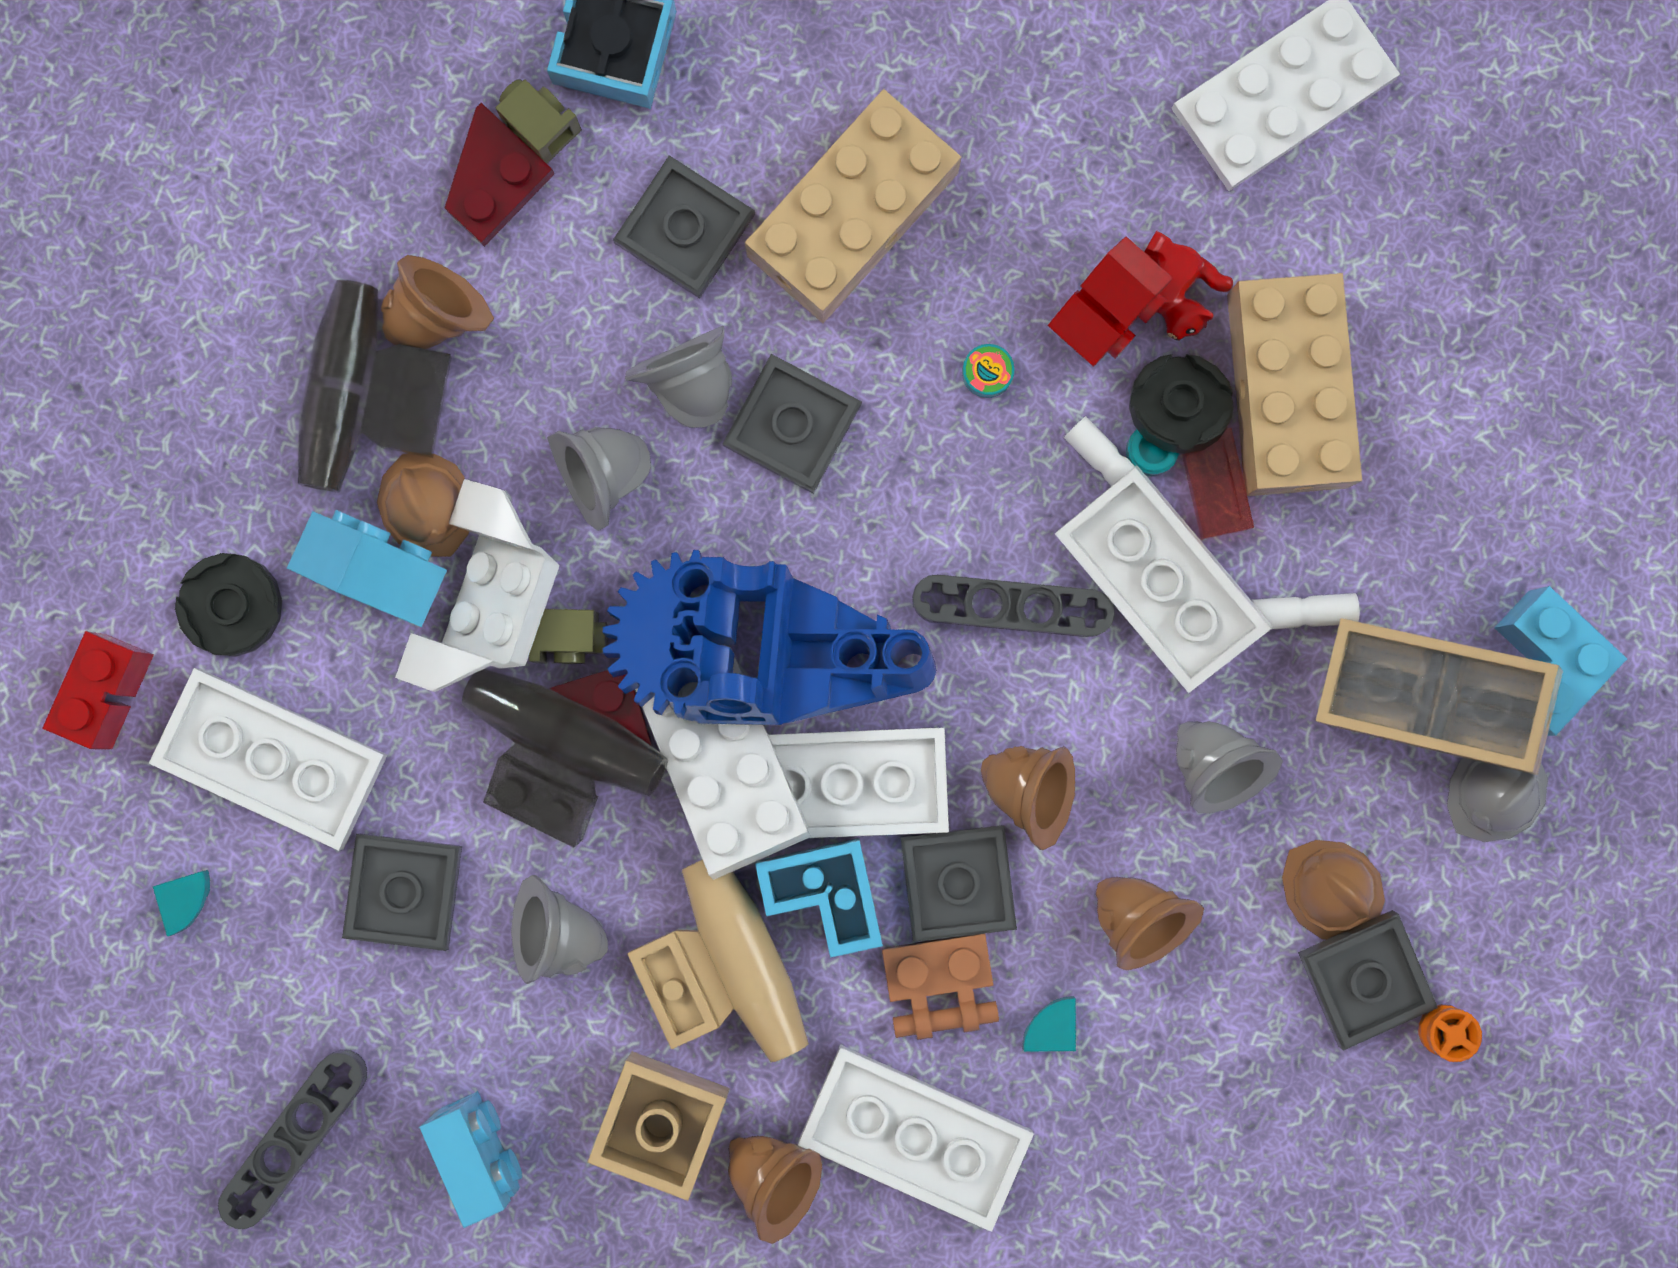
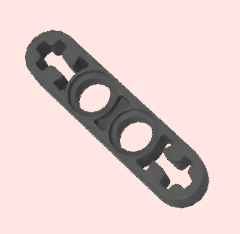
M929 575L916 585L912 595V603L916 613L924 620L934 623L1094 637L1107 631L1112 625L1115 616L1111 600L1103 592L1093 589L949 575ZM932 584L941 585L942 594L958 596L957 585L967 586L968 590L963 601L965 617L955 616L954 613L958 605L952 604L941 605L939 613L930 612L929 603L921 601V593H929ZM982 589H990L999 595L1002 606L997 616L983 618L975 613L972 607V600L976 592ZM1041 594L1050 599L1053 612L1048 621L1037 624L1031 622L1026 617L1024 604L1029 596ZM1060 595L1070 596L1067 607L1082 608L1086 606L1087 599L1095 600V609L1103 611V619L1094 621L1092 628L1085 627L1084 618L1067 616L1066 622L1068 627L1058 626L1063 611Z
M339 1050L326 1056L317 1065L222 1191L218 1200V1211L220 1217L227 1225L235 1229H247L257 1224L269 1213L363 1088L367 1080V1067L359 1054L351 1050ZM343 1063H347L351 1067L348 1077L353 1081L352 1085L345 1082L336 1088L329 1098L312 1090L314 1085H316L320 1092L328 1087L335 1076V1073L330 1069L331 1065L339 1067ZM330 1099L339 1103L336 1108ZM313 1103L321 1109L323 1123L319 1130L314 1132L306 1131L298 1125L296 1112L301 1104ZM281 1146L289 1152L291 1166L286 1173L275 1174L266 1167L264 1154L267 1148ZM250 1170L255 1177L248 1174ZM257 1180L265 1184L266 1186L259 1190L251 1202L256 1212L249 1209L243 1215L236 1210L239 1200L234 1194L241 1196L251 1189ZM268 1186L273 1187L274 1191L271 1192Z

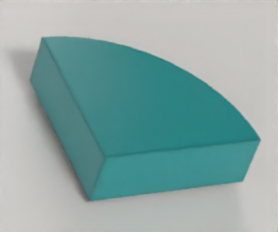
M208 870L153 886L167 937L180 933L190 927L200 914L206 897H208L210 892V875Z
M1074 996L1059 998L1042 1008L1025 1029L1022 1050L1024 1052L1076 1051V998Z

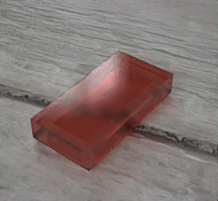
M1226 428L1221 438L1206 449L1182 454L1201 540L1254 528L1232 428Z

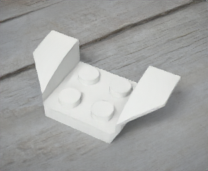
M466 479L463 481L449 524L477 534L479 537L472 557L468 562L467 572L456 604L451 611L450 621L443 641L440 643L411 633L395 677L433 692L450 686L489 666L499 669L525 666L560 566L541 547L532 544L504 490Z

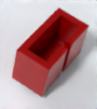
M1126 236L1104 256L1080 285L1082 289L1080 291L1077 290L1047 326L1093 367L1107 353L1116 359L1136 337L1129 330L1135 321L1140 318L1146 324L1167 301L1160 293L1173 277Z
M85 631L42 729L89 749H113L131 706L120 702H106L105 698L108 693L115 696L136 697L154 654L110 635Z

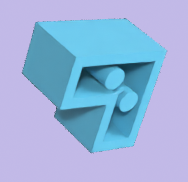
M335 510L332 519L312 511L287 566V569L337 593L422 627L447 572L446 569L428 562L432 554L431 551L404 539L399 548L387 543L391 533L338 510Z
M1550 586L1528 591L1494 627L1526 658L1556 664L1563 670L1547 736H1556L1627 660L1617 648Z
M859 838L766 858L755 863L766 916L819 905L830 958L883 946Z

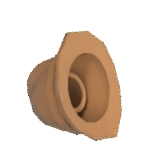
M406 255L397 262L399 276L393 286L394 290L389 289L381 306L384 321L382 330L386 339L396 346L410 350L429 349L448 338L459 337L465 331H485L494 319L484 297L465 278L439 263L412 255Z
M432 452L402 454L382 476L377 505L385 529L391 533L390 535L398 544L401 545L404 539L431 551L432 557H451L468 536L469 531L449 524L465 479L457 465Z
M1014 746L998 754L989 755L982 761L981 775L988 795L994 804L1013 819L1015 826L1025 830L1030 841L1039 850H1045L1055 845L1068 822L1075 797V766L1073 756L1068 748L1063 746L1050 751L1043 747L1035 750L1025 748L1024 746Z
M1314 840L1289 850L1282 881L1287 905L1300 925L1320 939L1327 940L1380 916L1385 903L1381 875L1364 853L1343 842Z
M1134 877L1106 878L1098 883L1096 889L1098 899L1097 913L1100 926L1110 939L1109 945L1116 952L1117 967L1126 971L1141 968L1162 959L1182 944L1202 920L1203 905L1195 900L1179 898L1173 891L1166 892L1143 879Z
M767 1136L738 1137L731 1140L728 1148L730 1159L728 1174L732 1187L744 1205L747 1217L755 1223L758 1238L774 1244L790 1235L808 1212L820 1187L822 1173L820 1154L812 1149H803L798 1144L785 1143L779 1139Z

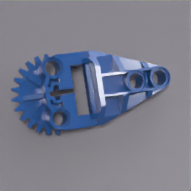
M693 550L690 560L684 563L677 552L671 553L670 568L667 570L656 559L651 561L653 577L650 579L637 571L632 574L638 589L633 591L620 587L617 592L627 604L626 606H609L607 612L611 617L618 620L619 623L605 626L602 630L606 637L617 640L602 648L606 658H619L608 667V671L613 678L626 675L618 685L624 694L638 688L634 701L640 707H643L654 697L653 710L656 714L662 715L668 705H670L678 718L697 721L698 724L782 725L917 693L932 683L937 671L930 647L924 636L917 631L891 629L888 619L878 614L877 621L839 601L838 597L793 578L786 564H776L775 561H769L761 566H742L731 563L724 557H702L699 550ZM708 585L704 594L699 597L690 598L694 589L699 586ZM740 602H765L758 678L733 673L735 655L730 647L722 646L736 645ZM862 653L869 655L868 660L860 667H847L848 661L853 656ZM916 654L921 656L920 661L911 668L898 667L901 659L907 655ZM692 682L698 683L692 694L686 697H678L679 691L683 686Z

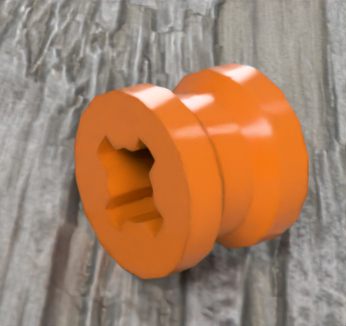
M1439 1004L1437 1009L1422 1015L1419 1022L1418 1035L1421 1043L1429 1052L1449 1062L1468 1060L1478 1052L1482 1043V1030L1479 1022L1472 1014L1451 1005ZM1441 1031H1443L1444 1041H1441Z

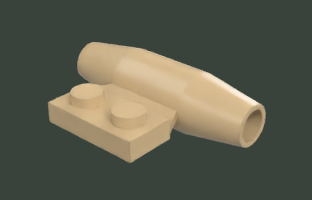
M703 859L682 869L698 930L676 929L627 953L671 1050L718 1029L733 1009L737 1012L771 1063L784 1059L805 1048L809 1043L791 979L756 904L735 873L731 872L713 880L707 872Z

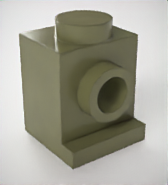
M517 79L509 84L499 98L500 103L495 107L502 122L547 164L582 131L576 115L569 108L561 115L565 108L559 100L544 86L537 91L526 79L523 81Z
M544 609L529 653V662L547 664V653L554 654V663L585 664V654L603 653L602 648L608 646V637L602 633L603 627L608 626L607 622H599V613L595 610Z

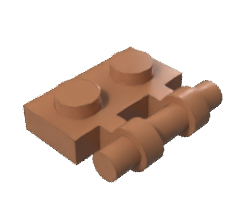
M985 934L943 938L882 948L890 1002L911 999L913 1014L892 1017L896 1038L916 1035L917 1040L933 1038L932 1032L963 1028L965 1033L978 1031L979 1025L999 1022L996 1001L975 1004L973 989L994 986ZM957 992L959 1007L935 1011L928 1010L926 996Z

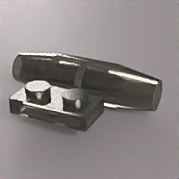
M336 280L314 338L299 416L298 485L323 491L340 492L361 434L383 449L433 458L452 359L451 354L401 344L377 351L378 289L371 285L351 280Z
M483 669L472 675L463 692L462 705L515 743L498 758L483 803L573 848L582 842L598 799L594 780L650 796L658 787L665 773L668 758L617 721L542 685Z

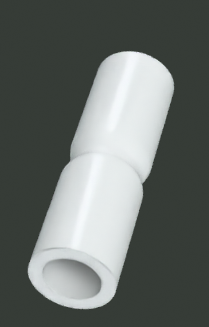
M1086 416L1064 436V439L1095 470L1103 474L1105 481L1110 486L1135 467L1128 458L1120 455L1117 447Z
M1356 593L1317 595L1304 599L1285 597L1251 600L1271 623V629L1298 628L1302 625L1311 627L1339 625L1341 618L1359 622L1360 608Z

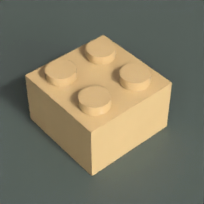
M632 1051L625 1061L587 1163L688 1201L730 1088Z

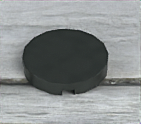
M1173 354L1160 356L1144 366L1132 386L1129 410L1133 424L1146 441L1164 451L1180 454L1202 451L1221 438L1232 419L1234 406L1230 382L1216 365L1200 356L1186 354L1185 357H1172Z
M220 553L204 558L186 572L180 583L183 585L179 590V597L176 596L175 612L180 629L193 645L214 655L236 657L255 651L271 638L280 622L282 597L278 583L264 565L247 556Z

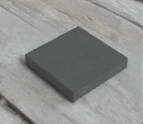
M669 155L613 241L614 244L700 299L755 216V210Z
M771 354L728 432L723 446L814 494L861 407L862 401Z
M1004 825L900 837L913 942L1017 930Z
M361 833L356 834L342 938L441 951L449 950L462 846Z
M1393 910L1298 952L1338 1047L1343 1051L1438 1008L1401 918Z

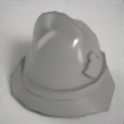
M724 326L706 332L677 347L638 363L626 371V381L647 384L668 414L682 425L689 428H704L717 423L726 412L729 389L732 386L731 371L728 363L725 361L726 357L721 350L724 339Z
M594 427L587 431L580 430L574 434L557 431L547 437L556 465L575 504L586 522L597 531L609 525L610 510L615 508L619 499L640 486L651 469V458L646 443L639 436L620 429Z
M1188 721L1181 724L1177 731L1176 756L1178 766L1186 780L1184 785L1187 792L1191 795L1190 806L1198 813L1211 814L1232 809L1254 797L1277 777L1283 763L1276 750L1260 747L1254 739L1246 738L1223 724L1210 721L1203 723Z
M1462 758L1450 779L1447 801L1448 811L1456 833L1482 842L1513 838L1529 828L1546 804L1548 777L1542 763L1540 764L1538 775Z
M532 875L522 881L514 904L511 936L517 970L524 983L529 984L540 976L551 978L555 974H578L586 970L587 966L603 958L608 951V939L605 930L595 917L584 909L568 902L564 895L551 891L537 875Z

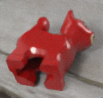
M1156 231L1144 252L1173 277L1160 293L1167 301L1157 313L1162 315L1165 320L1167 335L1174 340L1180 341L1184 337L1198 335L1203 328L1207 327V321L1212 320L1214 317L1212 312L1201 303L1185 297V293L1196 280L1202 279L1215 291L1228 292L1233 287V279L1219 273L1215 266L1201 257L1193 248L1175 244L1169 237Z

